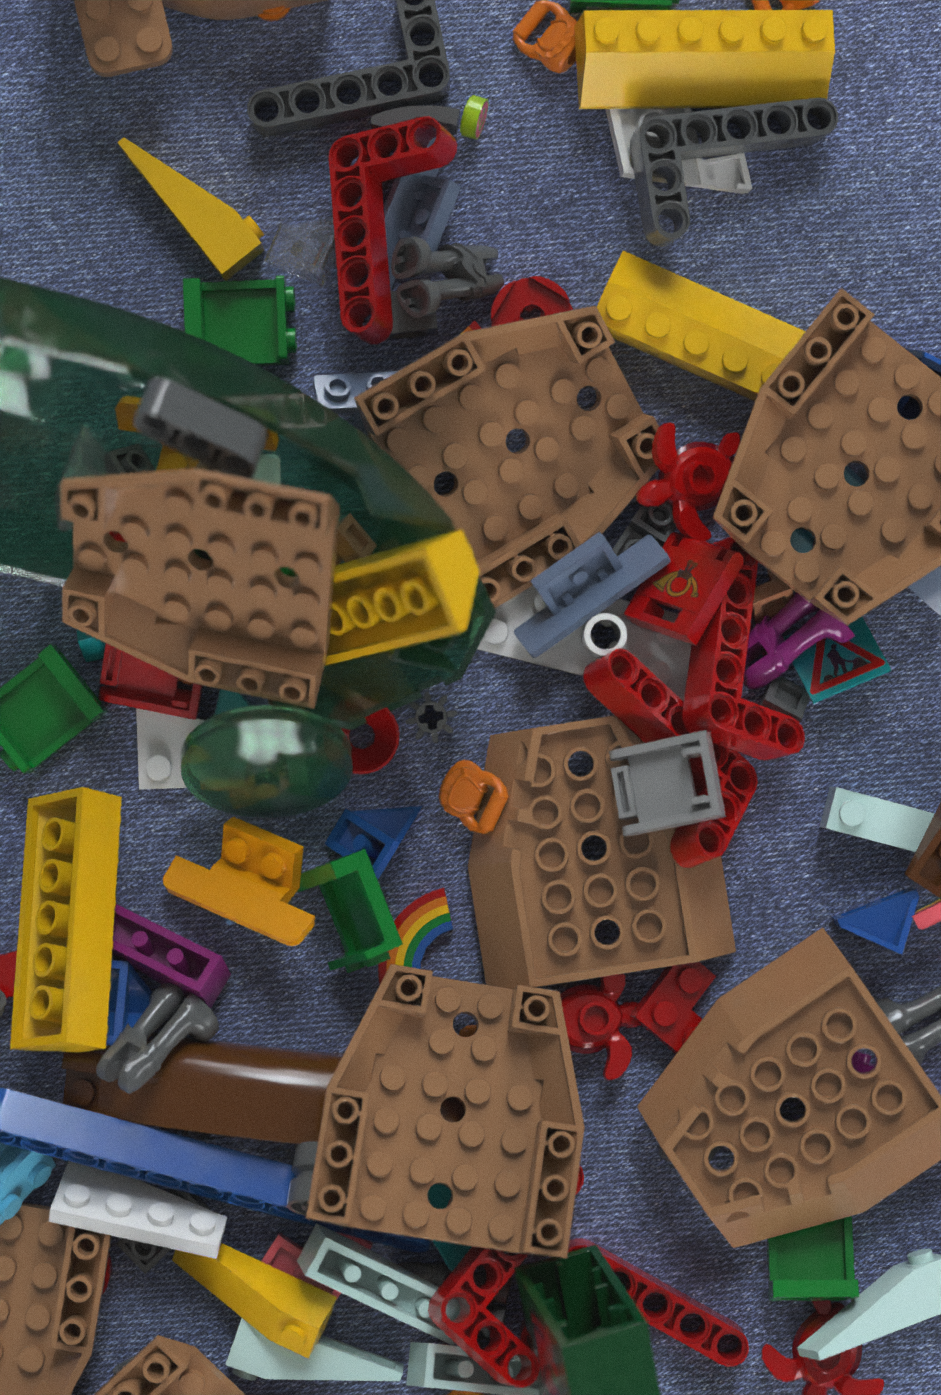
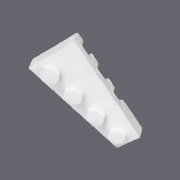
M136 708L139 790L308 783L306 741L198 718L193 720Z
M68 1161L49 1215V1222L215 1259L219 1252L227 1221L226 1216L140 1180Z

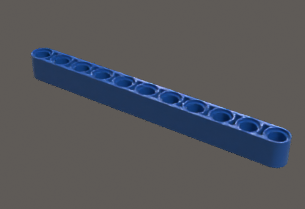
M0 1088V1143L315 1226L317 1223L334 1232L405 1251L422 1253L429 1250L431 1240L340 1226L308 1219L304 1215L289 1210L286 1206L289 1185L292 1179L297 1178L292 1172V1165Z

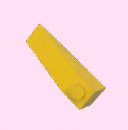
M125 137L117 142L126 157L225 281L265 251L259 240L264 236V233L250 215L242 219L235 209Z
M223 1243L220 1245L216 1259L175 1250L172 1258L174 1263L267 1339L309 1359L327 1327L337 1296Z

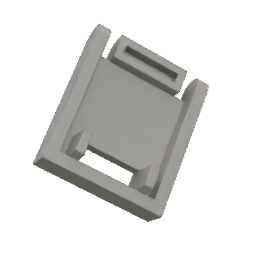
M704 730L609 751L610 761L628 759L629 766L611 768L619 819H639V823L622 827L623 836H635L726 817L710 732ZM702 757L708 795L696 797L690 759Z

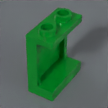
M284 275L276 276L274 280L202 282L200 278H183L186 364L190 369L290 365V353H297L296 328L288 327V312H295L294 286H287Z
M50 644L37 654L39 658L0 688V745L3 748L0 751V756L13 772L20 769L22 773H31L108 712L58 646Z
M365 849L301 873L300 888L297 892L319 885L345 950L343 956L327 963L330 971L345 967L346 972L351 973L363 967L368 968L390 959L389 950L403 945Z
M852 1216L767 1239L769 1301H852L859 1297V1282L855 1280Z

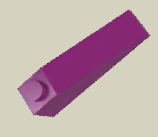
M116 904L112 955L121 961H129L133 968L160 984L172 983L177 985L182 990L185 998L189 994H195L211 1009L231 976V972L222 956Z

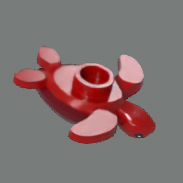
M672 422L663 423L658 427L652 444L653 461L660 469L658 480L654 479L641 486L636 493V501L640 505L648 507L659 506L667 501L673 505V520L677 529L686 537L707 541L712 535L700 520L697 511L707 510L718 504L734 460L733 455L737 452L740 444V435L737 432L727 433L722 438L719 446L708 442H692L676 450L675 424Z
M624 973L600 977V987L590 984L577 985L560 994L570 1051L591 1054L606 1048L607 1060L603 1071V1078L605 1080L619 1078L631 1061L632 1047L628 1040L619 1032L621 1027L635 1028L641 1025L630 1016L638 1002H624L620 1005L617 1002L626 985Z
M811 1301L816 1311L801 1324L796 1332L792 1346L793 1358L785 1357L770 1344H765L762 1347L761 1359L773 1377L782 1382H792L803 1379L806 1382L801 1395H828V1389L832 1388L839 1395H880L884 1389V1380L881 1378L857 1379L852 1376L861 1362L862 1344L822 1360L799 1356L797 1347L845 1307L840 1302Z

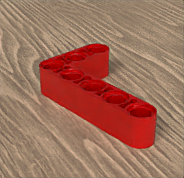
M429 116L343 136L337 139L329 150L328 159L341 321L349 332L370 345L384 342L390 336L393 329L382 182L448 165L457 153V142L454 136L436 119ZM436 137L435 142L430 147H427L429 142ZM397 147L395 153L389 157L390 152ZM358 157L357 161L351 166L352 161ZM362 195L360 201L354 206L355 200ZM365 235L363 241L357 246L358 240ZM368 274L366 282L360 286L362 278ZM372 314L369 323L363 326L365 318Z
M731 537L712 544L741 553L744 562L696 646L691 644L682 720L689 733L706 730L711 733L712 743L762 761H769L799 752L804 746L805 733L802 725L795 718L741 698L758 561L744 551Z
M621 648L615 649L605 656L590 662L585 667L583 680L589 692L644 743L690 734L682 720L684 701L631 652ZM713 743L726 817L677 827L670 842V851L673 859L683 868L690 869L722 856L757 788L758 779L753 766L737 751ZM702 757L692 758L690 763L696 797L708 795Z
M580 1165L576 1195L584 1184V1173ZM472 1247L431 1297L428 1306L429 1316L437 1327L496 1381L514 1387L524 1388L530 1386L539 1375L540 1365L538 1358L534 1352L486 1309L488 1304L515 1272L514 1268L519 1267L528 1255L511 1252L505 1254L503 1251ZM481 1264L485 1268L487 1276L484 1284L477 1287L473 1280V1273L476 1267ZM452 1298H456L459 1302L460 1311L458 1316L450 1321L446 1314V1306ZM486 1326L490 1332V1342L488 1346L481 1349L477 1343V1335ZM517 1355L521 1362V1369L512 1378L508 1371V1363L512 1357Z
M574 1238L569 1241L568 1252L597 1244L584 1238ZM597 1245L612 1270L625 1273L629 1277L628 1284L624 1288L649 1325L721 1365L727 1367L737 1366L746 1359L749 1352V1343L742 1328L736 1322ZM657 1292L665 1296L666 1300L661 1309L650 1311L643 1307V1301L650 1293ZM691 1313L700 1315L702 1323L698 1329L688 1332L680 1327V1322L685 1315ZM523 1319L520 1326L521 1341L530 1349L525 1319ZM726 1334L736 1335L739 1338L738 1346L730 1352H723L717 1348L719 1339Z

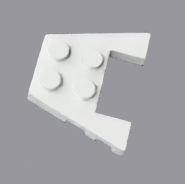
M691 108L605 109L620 177L635 179L630 139L633 133L646 120L655 116L692 112ZM686 127V134L689 140L699 144L696 129ZM645 132L647 143L653 148L660 149V138L653 132ZM745 153L706 160L702 158L681 160L685 186L739 194L749 193L753 189ZM652 174L653 182L667 183L662 175Z

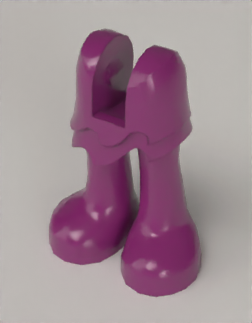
M795 592L793 598L775 616L770 618L769 615H766L750 631L745 666L760 655L763 658L744 672L743 683L750 690L761 688L786 672L789 665L816 642L824 638H831L837 642L845 643L855 637V635L847 625L811 604ZM817 612L784 641L782 636L784 632L805 616Z

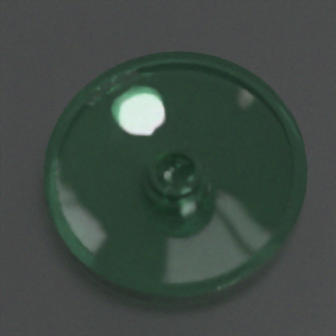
M248 706L215 715L195 727L185 739L181 749V776L188 790L200 801L215 809L246 817H284L318 808L337 797L345 789L353 771L352 747L346 734L327 718L307 710L288 706Z

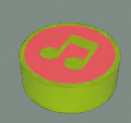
M476 95L469 97L460 124L462 136L474 140L480 137L487 117L488 99Z

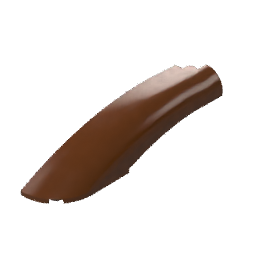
M153 1033L146 1040L147 1045L158 1035V1033ZM184 1037L164 1059L161 1069L155 1072V1075L141 1088L128 1094L119 1088L118 1078L115 1081L107 1082L100 1079L96 1073L98 1062L110 1046L106 1045V1049L64 1052L61 1069L66 1070L63 1104L138 1124L294 1144L311 1141L318 1142L326 1089L344 1053L296 1050L214 1040L202 1042L194 1038ZM448 1098L442 1102L440 1112L446 1121L458 1122L464 1115V1107L459 1100Z

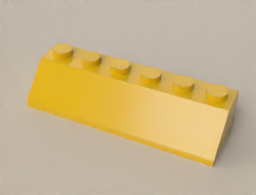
M833 10L583 11L574 26L579 109L731 108L809 98L827 99L835 55Z
M624 250L597 304V309L612 338L753 401L756 400L762 385L806 332Z
M456 530L335 565L330 641L325 665L457 634L466 630L479 568L463 530Z
M80 787L28 799L10 1049L85 1052L106 1049L116 881L119 863L121 796Z

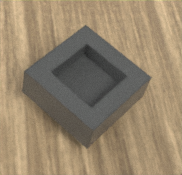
M780 676L767 684L760 705L791 716L800 723L810 697L805 688Z

